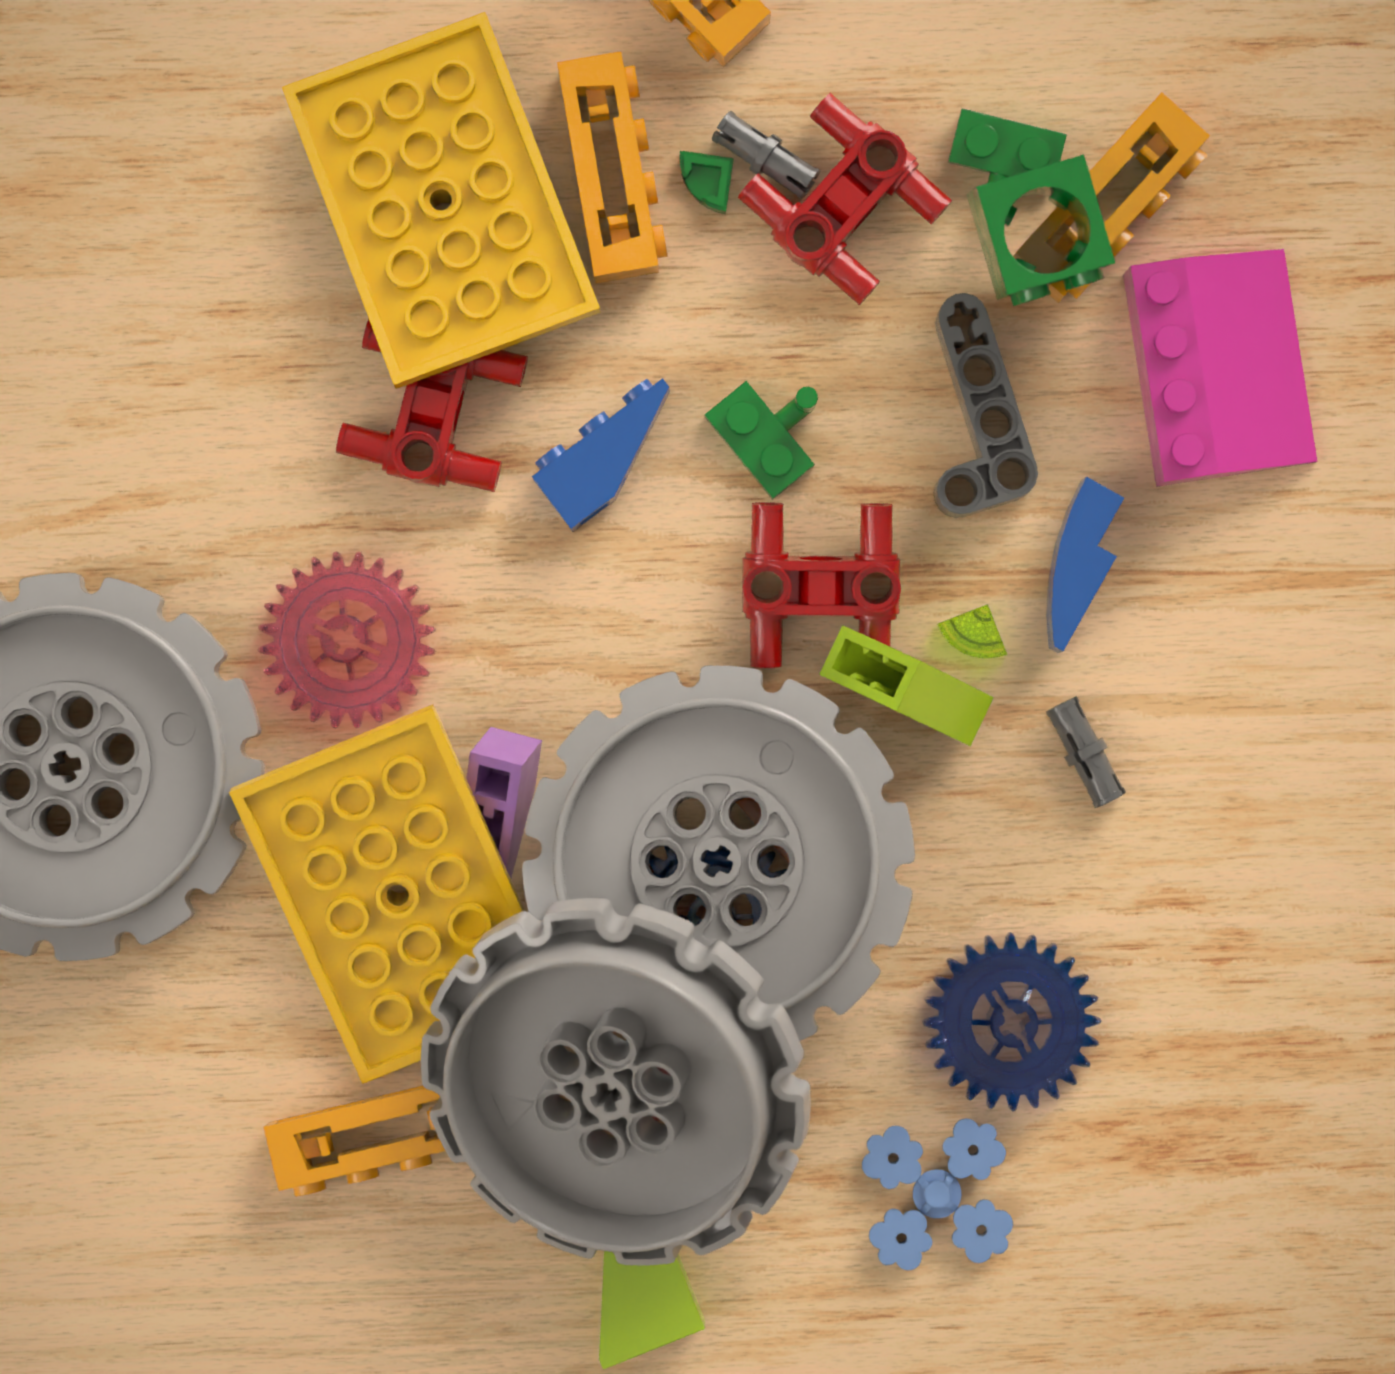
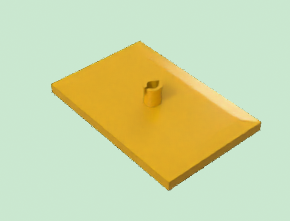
M486 12L282 87L395 389L601 313ZM441 203L450 204L445 210L435 209Z
M433 704L230 788L229 791L362 1084L421 1061L422 1038L433 1022L440 1021L431 1013L430 1007L440 986L452 968L463 955L476 958L473 954V948L484 933L500 922L525 911ZM394 885H401L407 891L397 893L392 889L389 890V888Z

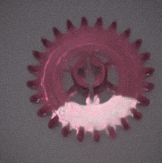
M338 551L333 553L330 569H326L320 559L312 557L313 575L308 577L301 570L293 568L292 574L297 587L292 589L280 583L276 585L277 591L285 600L283 605L265 603L264 605L265 609L277 619L276 623L258 626L259 631L274 637V642L258 648L260 654L276 657V661L265 668L263 673L267 676L283 675L284 679L274 691L276 695H283L293 690L296 692L290 705L292 711L299 710L308 702L311 703L309 717L311 722H317L324 712L328 710L332 728H338L345 713H349L353 726L359 729L362 726L364 711H368L377 723H381L383 721V704H388L397 712L402 711L403 707L398 696L400 691L412 696L418 695L417 688L410 680L412 675L428 677L430 675L429 670L418 663L419 657L433 656L436 653L434 648L421 643V638L435 633L436 628L432 625L419 624L418 621L430 611V606L428 604L412 606L411 601L418 594L419 586L412 585L401 590L399 586L404 576L402 569H397L385 578L383 576L385 560L382 557H379L369 570L365 568L364 555L360 551L355 553L350 567H346L344 559ZM346 600L364 603L375 610L377 614L363 622L355 616L348 615ZM339 602L340 615L334 616L328 621L317 617L321 610L332 603ZM379 620H382L385 625L387 635L386 646L373 641L372 632L369 629ZM316 624L334 632L336 630L345 632L349 625H353V636L360 639L359 643L381 652L378 656L357 647L356 649L346 648L343 655L338 653L340 644L333 640V636L315 629ZM309 634L320 638L321 648L324 651L316 660H313L310 654ZM329 658L335 662L346 664L349 680L332 678L320 670L318 666ZM365 658L379 663L373 671L362 678L355 677V663H359Z

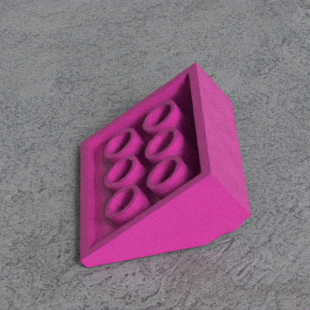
M1284 249L1184 257L1130 266L1123 274L1156 487L1318 462Z

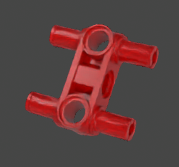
M829 93L813 110L810 118L845 148L842 153L845 156L802 204L797 202L794 205L759 173L744 187L738 198L773 229L771 235L774 237L773 240L786 251L792 262L803 266L812 275L816 274L820 277L824 274L858 305H861L878 286L880 280L845 250L847 247L846 240L887 194L893 196L896 193L931 225L946 210L952 200L917 169L919 163L916 161L917 158L905 148L904 142L898 135L883 129L878 123L874 124L871 121L867 124L864 123L832 93ZM874 147H886L894 154L896 164L889 170L877 171L868 164L866 159L867 152ZM803 227H814L823 235L824 244L817 251L804 252L794 242L793 237L795 233Z
M368 319L362 348L382 353ZM499 350L406 385L396 429H391L390 433L343 422L338 435L336 453L382 465V471H386L387 475L407 479L414 483L440 487L441 485L446 486L449 481L495 492L502 461L456 450V444H453L468 380L472 381L474 376L521 387L528 356ZM424 443L431 446L433 450L431 465L426 470L420 472L409 470L405 464L407 450L412 445Z
M777 502L752 503L751 551L745 552L742 567V612L745 613V618L750 619V666L755 668L782 667L783 619H787L788 615L853 616L854 619L859 620V633L891 647V620L897 619V614L900 613L901 594L900 559L898 558V553L892 552L893 505L888 503L861 504L860 552H855L854 556H789L788 552L783 551L784 504ZM769 571L777 574L783 583L780 592L776 596L765 599L753 592L751 584L756 575ZM870 573H883L890 579V589L880 599H869L861 593V582Z

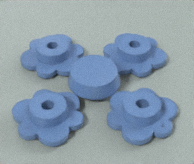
M968 1118L961 1119L954 1125L953 1136L946 1138L942 1145L945 1154L950 1156L948 1160L950 1173L935 1169L921 1175V1165L917 1160L922 1156L923 1148L919 1142L910 1141L908 1132L901 1126H891L886 1129L883 1137L881 1135H872L868 1139L867 1148L869 1153L862 1160L864 1173L873 1179L880 1178L882 1186L886 1189H894L898 1186L899 1182L905 1184L916 1182L913 1188V1200L919 1210H909L902 1214L898 1209H889L884 1215V1222H878L871 1227L869 1239L872 1245L879 1249L878 1258L881 1263L892 1265L896 1262L904 1270L917 1268L922 1260L921 1252L928 1251L932 1246V1238L925 1232L927 1220L924 1215L930 1218H944L953 1212V1221L958 1229L953 1232L952 1241L955 1246L965 1248V1253L972 1262L983 1263L990 1258L992 1252L1001 1254L1007 1250L1008 1241L1005 1236L1011 1232L1013 1220L1006 1211L995 1210L993 1203L987 1199L978 1201L975 1207L967 1204L959 1206L962 1192L956 1178L963 1179L972 1174L976 1179L984 1180L991 1173L990 1167L1000 1165L1005 1159V1148L1001 1142L995 1140L997 1132L993 1125L985 1123L978 1126L974 1120ZM971 1145H976L978 1148L975 1154L968 1153V1148ZM891 1153L898 1155V1159L895 1162L888 1160V1156ZM980 1225L986 1227L983 1234L976 1232L977 1227ZM900 1233L906 1235V1239L903 1242L896 1240L897 1235Z

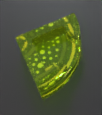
M988 604L936 624L944 639L963 654L982 659L998 658L1007 655Z

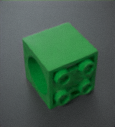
M1084 154L976 186L967 194L997 300L1010 296L1013 306L1050 295L1048 285L1062 280L1066 290L1104 279L1102 268L1115 263ZM1029 195L1047 196L1051 203L1063 210L1068 209L1072 215L1078 236L1064 258L1069 263L1061 271L1056 273L1035 272L1036 266L1019 258H1014L1010 253L1005 240L1004 228L1010 225L1016 214L1017 208L1012 205L1017 199Z

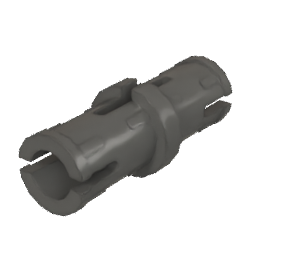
M729 111L717 126V129L720 131H715L712 136V141L719 143L751 165L749 168L754 174L759 173L760 175L766 174L796 194L799 199H803L815 183L813 179L816 180L820 174V169L814 168L781 146L782 139L774 134L770 137L766 136L736 116L732 111Z
M1075 696L1046 711V714L1051 719L1068 753L1064 757L1068 766H1075L1093 801L1092 804L1095 808H1098L1122 796L1126 791L1122 787L1104 752V749L1107 748L1104 739H1097L1078 702V697Z

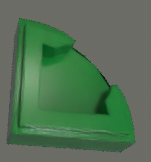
M680 151L681 175L690 194L706 208L726 214L734 158Z

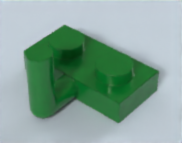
M962 108L948 163L990 173L987 182L989 183L1060 162L1067 134Z
M745 381L704 415L772 500L815 465L788 432L815 409L818 394L812 387H802L793 400L773 414L750 384Z

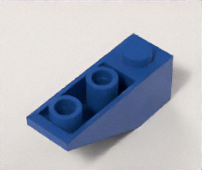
M663 378L654 385L648 379L642 381L622 397L626 403L624 408L610 418L605 411L601 412L579 429L580 434L583 436L581 440L567 450L559 444L535 462L540 470L532 476L533 480L572 532L617 499L670 393L669 386Z

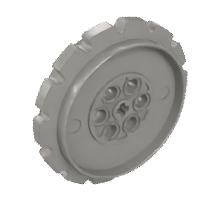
M56 573L21 579L19 582V595L12 602H8L2 592H0L1 950L25 957L31 956L37 952L40 943L46 940L53 945L57 960L78 961L116 955L120 951V938L124 932L133 934L142 945L151 943L172 932L194 916L195 909L190 902V895L196 888L201 889L207 894L219 892L234 872L246 850V843L235 834V825L241 818L229 791L230 788L265 773L264 762L248 757L245 752L247 741L261 734L256 707L247 684L243 679L234 678L225 681L220 677L219 667L227 659V651L192 615L182 613L175 620L167 622L162 616V609L165 603L164 598L138 585L108 577L103 580L97 592L90 594L85 587V580L82 575L76 573ZM83 697L92 705L93 718L86 727L79 729L69 719V708L75 700ZM28 715L35 717L41 726V736L31 746L23 744L17 735V726L20 720ZM119 734H126L130 737L135 748L133 757L124 765L113 761L109 753L111 741ZM66 753L69 758H79L81 761V770L74 771L77 777L74 781L70 775H60L58 765L66 763L63 757ZM15 769L23 770L30 779L29 792L20 800L10 796L6 789L7 777ZM109 787L118 790L124 801L122 811L112 819L104 816L98 806L99 796ZM56 805L65 807L71 816V826L62 836L53 834L47 825V815Z
M704 666L700 670L698 683L693 687L683 686L679 676L675 672L670 671L645 679L624 689L619 695L623 705L621 714L616 718H608L599 710L592 711L574 728L557 750L558 757L566 765L565 775L558 780L544 777L537 786L530 806L525 834L539 840L542 845V851L539 857L526 860L522 865L524 893L528 912L537 920L542 921L551 904L556 901L579 898L608 899L612 904L613 910L623 917H629L637 904L654 907L677 916L676 908L680 899L687 894L698 895L706 905V914L700 924L694 926L693 938L704 946H711L714 942L720 940L732 948L763 978V984L757 993L758 999L765 1004L778 1003L784 1007L796 1030L799 1041L814 1035L818 1031L815 1021L816 1010L821 1006H827L839 1015L847 1012L866 993L880 975V968L871 959L872 949L878 944L890 947L896 946L907 920L913 893L909 887L902 886L896 881L895 871L899 866L914 861V839L906 804L903 802L889 803L882 797L883 787L894 778L891 767L879 748L862 728H856L848 734H840L836 731L835 720L840 713V709L835 703L815 690L791 679L786 680L779 691L768 693L763 688V674L758 669L738 666ZM689 798L700 800L706 811L703 823L693 830L682 828L676 818V810L679 804ZM742 798L754 799L761 808L760 821L751 829H739L731 819L733 805ZM777 845L785 849L790 862L787 871L783 875L771 878L761 871L759 857L764 849ZM661 846H668L673 849L678 858L677 869L667 878L657 877L650 870L649 866L650 855ZM724 846L731 852L727 859L733 862L732 869L729 873L719 871L715 877H712L707 872L711 864L704 862L705 856L708 851L718 853ZM745 893L755 896L760 901L762 907L759 920L751 926H743L737 923L731 912L734 900L739 895Z
M579 898L552 903L543 916V921L537 920L528 911H522L500 922L484 933L473 948V954L476 958L463 955L452 968L440 986L430 1007L431 1013L440 1021L433 1022L422 1038V1084L426 1089L435 1091L440 1096L430 1111V1118L449 1158L455 1163L466 1162L475 1174L470 1183L471 1187L485 1202L509 1222L516 1223L522 1219L538 1229L537 1238L542 1242L588 1259L593 1258L597 1250L613 1252L617 1262L622 1265H659L673 1263L682 1245L690 1247L698 1255H705L726 1246L746 1232L753 1217L751 1211L761 1215L767 1214L782 1195L798 1163L797 1155L790 1150H797L801 1147L809 1129L811 1112L810 1084L806 1080L797 1078L792 1074L797 1070L804 1052L786 1010L781 1004L769 1005L758 999L757 993L763 984V978L744 958L720 940L714 942L711 946H704L693 938L695 927L691 922L669 912L637 904L629 917H623L613 910L612 904L608 899ZM612 1031L622 1034L626 1040L618 1038ZM563 1045L572 1048L577 1054L568 1051ZM657 1067L664 1068L670 1075L663 1074ZM560 1095H564V1096L567 1097L570 1101H566L565 1099H563L562 1097H560ZM652 1116L661 1119L664 1123L654 1120ZM602 1129H605V1130L611 1132L614 1136H611V1135L607 1134V1133H606L605 1131H603Z

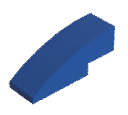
M1087 476L1080 481L1065 513L1055 543L1049 573L1046 612L1048 647L1057 653L1063 652L1117 557L1098 546L1123 502L1124 497Z

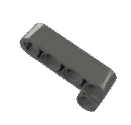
M967 293L955 294L947 298L938 311L935 321L938 339L977 456L975 460L948 469L936 482L933 492L934 501L941 512L954 518L967 517L1016 501L1031 491L1038 477L1037 464L987 310L981 300ZM956 308H960L964 316L973 315L975 319L968 327L971 344L975 343L978 339H982L984 345L971 346L960 354L956 353L955 348H961L965 342L961 328L959 326L950 327L948 324ZM971 359L984 360L992 370L991 382L984 386L971 384L964 376V364ZM988 410H997L1003 413L1009 424L1007 434L999 438H993L985 434L980 425L982 413ZM1012 461L1018 463L1023 468L1025 482L1021 488L1010 490L1000 484L997 479V469L1001 463ZM952 478H963L970 482L974 490L973 501L967 506H956L949 502L945 495L947 481Z

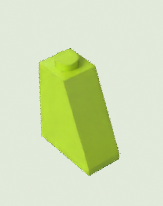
M842 625L819 674L968 746L972 745L994 698L914 657Z
M604 1251L599 1361L603 1370L705 1329V1319L679 1254L675 1261L669 1264L622 1265L617 1262L613 1252Z

